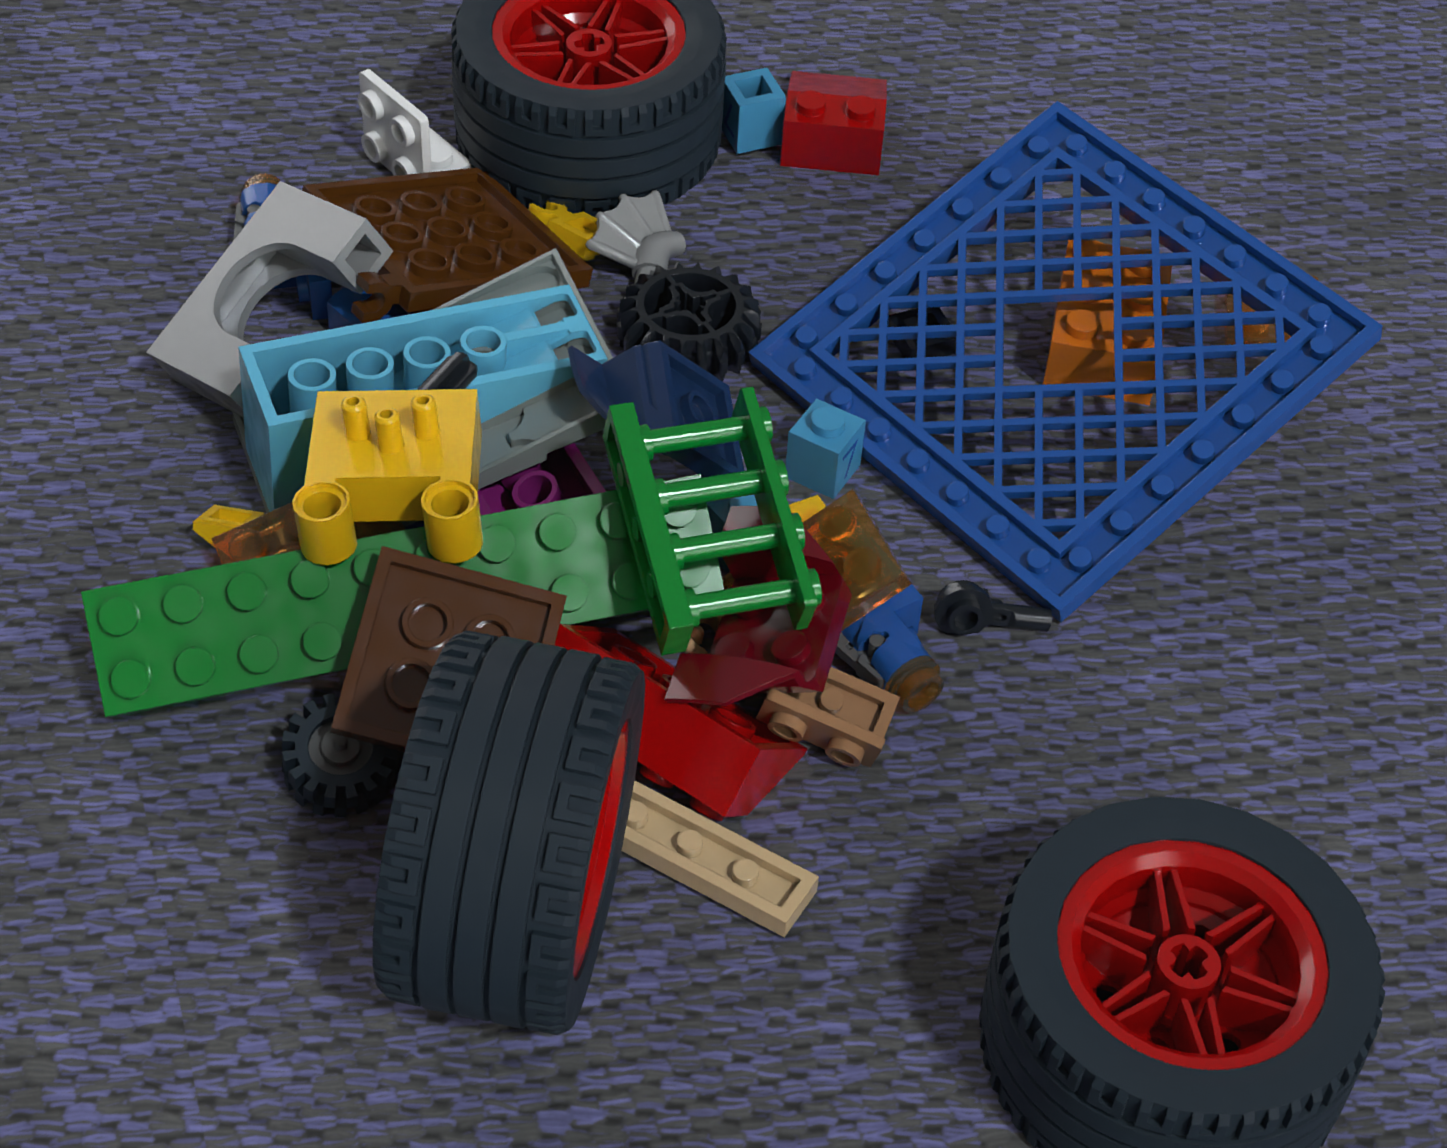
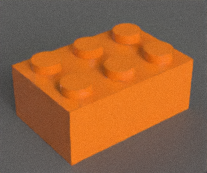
M1068 240L1065 258L1074 257L1073 240ZM1081 240L1082 257L1113 256L1111 244H1105L1096 240ZM1120 246V255L1152 254V250ZM1160 266L1161 284H1170L1172 266ZM1152 267L1121 268V286L1153 285ZM1113 268L1082 270V288L1113 286ZM1074 270L1062 271L1059 289L1074 288ZM1161 297L1162 316L1167 313L1168 297ZM1153 298L1121 299L1122 317L1154 316ZM1113 299L1056 302L1043 385L1115 382ZM1165 328L1162 329V343H1163L1164 330H1165ZM1154 329L1122 330V349L1154 348ZM1155 361L1123 362V381L1155 380ZM1153 393L1125 394L1124 401L1150 405ZM1098 395V396H1097V397L1115 399V395Z

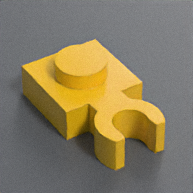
M547 200L545 209L536 204H529L528 210L583 260H592L595 256L600 255L586 247L587 240L592 239L597 230V219L584 211L573 214L567 211L565 205L552 203Z

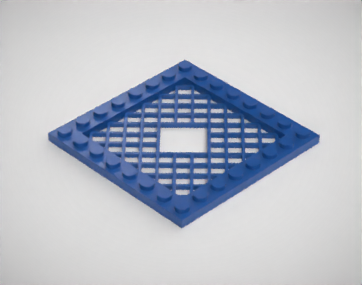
M1056 101L748 353L751 365L805 410L817 398L866 420L861 457L1042 608L1051 609L1052 616L1061 623L1381 340L1383 325L1072 110ZM1073 181V197L1043 199V184L1045 182ZM1081 188L1093 196L1081 197ZM1035 191V199L1024 200ZM1112 209V225L1081 227V210ZM1073 210V227L1043 229V212ZM1035 212V229L1005 231L1006 214ZM1120 215L1132 224L1120 225ZM997 222V231H986ZM1151 237L1152 254L1120 255V238ZM1112 238L1113 256L1082 257L1081 240ZM1073 240L1074 257L1043 259V241ZM1035 242V259L1005 261V243ZM1159 243L1173 253H1160ZM996 244V261L966 262L968 245ZM958 254V263H948ZM1191 265L1192 283L1161 284L1160 266ZM1152 267L1153 285L1121 286V268ZM1113 268V286L1082 288V270ZM1074 270V288L1043 289V272ZM1035 272V290L1004 291L1005 273ZM1200 272L1214 282H1200ZM996 274V292L966 293V275ZM958 276L957 293L928 295V278ZM919 286V295L907 296ZM1201 295H1233V313L1202 314ZM1193 296V314L1162 316L1161 297ZM1153 298L1154 316L1122 317L1121 299ZM1113 299L1115 382L1003 386L1004 304ZM1242 302L1256 312H1242ZM996 305V323L965 324L966 306ZM957 306V324L927 326L928 307ZM918 308V326L888 327L890 309ZM880 319L879 328H869L873 323ZM1274 324L1276 343L1244 344L1243 325ZM1234 326L1235 345L1203 346L1202 327ZM1194 327L1195 346L1163 347L1162 329ZM1154 329V348L1122 349V330ZM1284 332L1291 336L1286 342ZM995 336V354L965 356V337ZM956 337V356L926 357L927 338ZM917 339V358L887 359L888 340ZM856 341H879L878 359L849 360V343ZM840 351L838 360L834 356ZM1269 356L1245 376V357ZM1236 358L1237 377L1204 378V359ZM1195 359L1196 379L1164 380V360ZM1155 361V380L1123 381V362ZM995 367V386L964 388V368ZM956 369L955 388L925 389V370ZM916 370V390L886 391V372ZM877 372V391L855 373ZM1205 391H1229L1206 411ZM1197 392V412L1165 413L1164 393ZM1156 393V413L1124 414L1125 394ZM1115 395L1116 415L1083 416V396ZM1075 396V416L1043 417V398ZM1035 398V418L1003 419V399ZM995 399L994 419L963 420L964 401ZM955 401L954 421L924 422V402ZM915 402V422L892 403ZM1190 425L1166 446L1165 426ZM1157 426V447L1125 448L1124 427ZM1116 428V448L1084 449V429ZM1075 429V450L1043 451V430ZM1035 431V451L1003 452V432ZM994 432V452L963 453V433ZM930 434H954V454ZM1150 460L1125 482V461ZM1117 461V482L1084 483V462ZM1075 463L1076 484L1043 485V464ZM1035 464V485L1003 486V465ZM994 465V486L969 466ZM1084 496H1109L1085 517ZM1076 497V518L1043 519V498ZM1034 498V518L1010 499ZM1069 531L1061 539H1058L1051 533Z

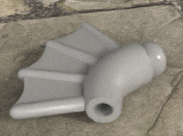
M653 190L651 194L645 197H631L621 194L616 208L596 214V233L592 239L586 242L588 249L632 268L634 284L637 283L639 274L653 275L656 266H661L667 270L669 259L684 254L686 249L684 236L680 232L671 230L661 195L657 190Z

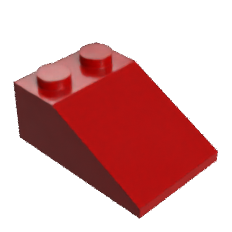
M792 71L787 91L780 166L879 175L885 128L887 80Z

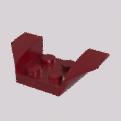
M731 506L722 531L763 525L758 506ZM805 527V547L802 551L807 568H814L817 571L822 588V602L816 607L808 628L794 630L787 605L722 616L709 654L680 653L665 696L667 703L727 706L754 694L768 693L769 689H775L782 693L824 691L852 593L844 578L839 574L834 562ZM770 549L722 557L734 577L732 588L779 580Z

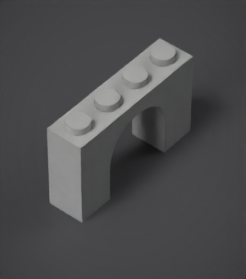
M280 181L146 353L175 381L244 418L238 347L249 345V343L244 341V330L249 315L260 299L278 284L301 275H318L361 294L364 290L356 283L358 273H377L393 253V250L366 218Z

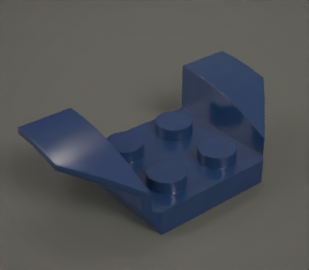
M660 340L646 343L643 346H633L603 364L573 346L567 348L574 379L580 393L605 420L609 405L630 402L634 403L639 424H647L650 430L732 417L733 405L729 385ZM739 441L662 453L693 470L696 474H701V477L744 471Z

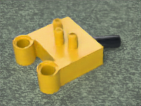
M455 352L453 356L447 357L417 390L317 391L304 486L295 493L292 500L301 552L307 560L319 565H333L348 559L357 547L354 522L424 521L428 551L435 559L441 562H465L475 557L481 551L483 534L478 498L482 427L477 389H466L477 377L478 368L477 365L469 360L467 354Z

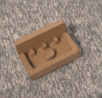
M830 667L823 692L782 693L775 689H769L756 719L768 724V729L782 739L793 742L805 740L825 749L826 755L839 764L849 767H858L862 764L871 767L883 748L886 740L884 737L900 697Z

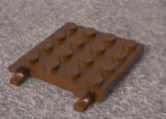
M479 168L303 185L302 191L366 218L393 250V253L377 273L361 272L357 275L356 283L367 294H372L368 299L354 301L352 304L351 312L362 323L382 318L394 304H399L406 312L419 313L430 311L555 248L561 256L577 289L589 287L593 268L498 181L489 177L487 171L482 172Z

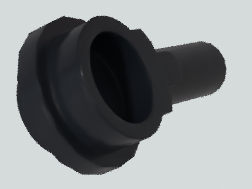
M959 580L946 585L940 591L934 604L935 621L939 629L946 634L968 635L979 633L988 625L1048 632L1052 623L1051 609L1007 604L999 599H991L988 589L981 588L974 582Z

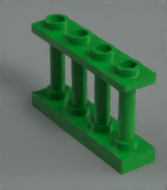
M740 388L732 417L651 430L647 424H639L633 402L609 405L602 437L661 656L686 652L693 628L699 626L700 619L787 605L794 630L808 628L816 607L822 602L821 583L817 571L814 568H807L802 551L805 547L803 522L798 513L791 514L786 498L789 491L787 469L782 459L775 460L770 444L773 437L771 416L766 406L759 407L754 388ZM739 441L747 471L665 483L662 478L654 479L650 461L653 460L654 454ZM754 495L763 525L680 538L678 533H669L665 515L668 514L669 508ZM770 549L779 578L777 581L695 594L693 589L685 590L680 570H683L684 563Z

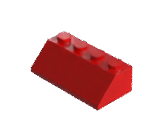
M569 624L559 625L554 646L563 647L567 650L574 649L599 654L603 659L607 657L632 662L644 672L645 702L638 762L642 765L639 771L647 779L666 788H673L675 785L691 795L692 798L689 804L705 816L722 821L724 817L748 815L805 755L808 748L798 742L788 741L776 736L768 729V724L757 720L756 716L735 703L727 706L667 703L665 696L676 666L618 630Z

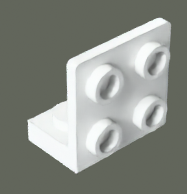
M370 69L359 73L360 94L358 95V104L362 112L364 131L361 143L364 152L372 162L382 163L394 176L471 168L468 158L429 127V120L423 112Z

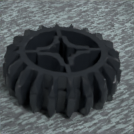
M699 261L693 268H683L679 262H676L671 270L656 266L653 275L639 274L636 284L627 285L623 299L620 300V307L617 309V337L620 340V347H623L624 351L633 346H643L646 343L660 340L723 381L727 370L740 374L744 362H751L748 352L761 339L762 323H760L761 310L759 308V300L754 299L752 296L751 286L739 284L738 275L722 276L719 266L711 270H705L701 268Z

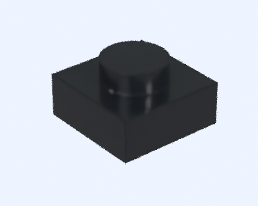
M928 307L927 326L951 324L940 307ZM918 308L889 315L888 327L918 326ZM956 337L926 339V357H942L956 354ZM917 339L893 340L904 358H917Z

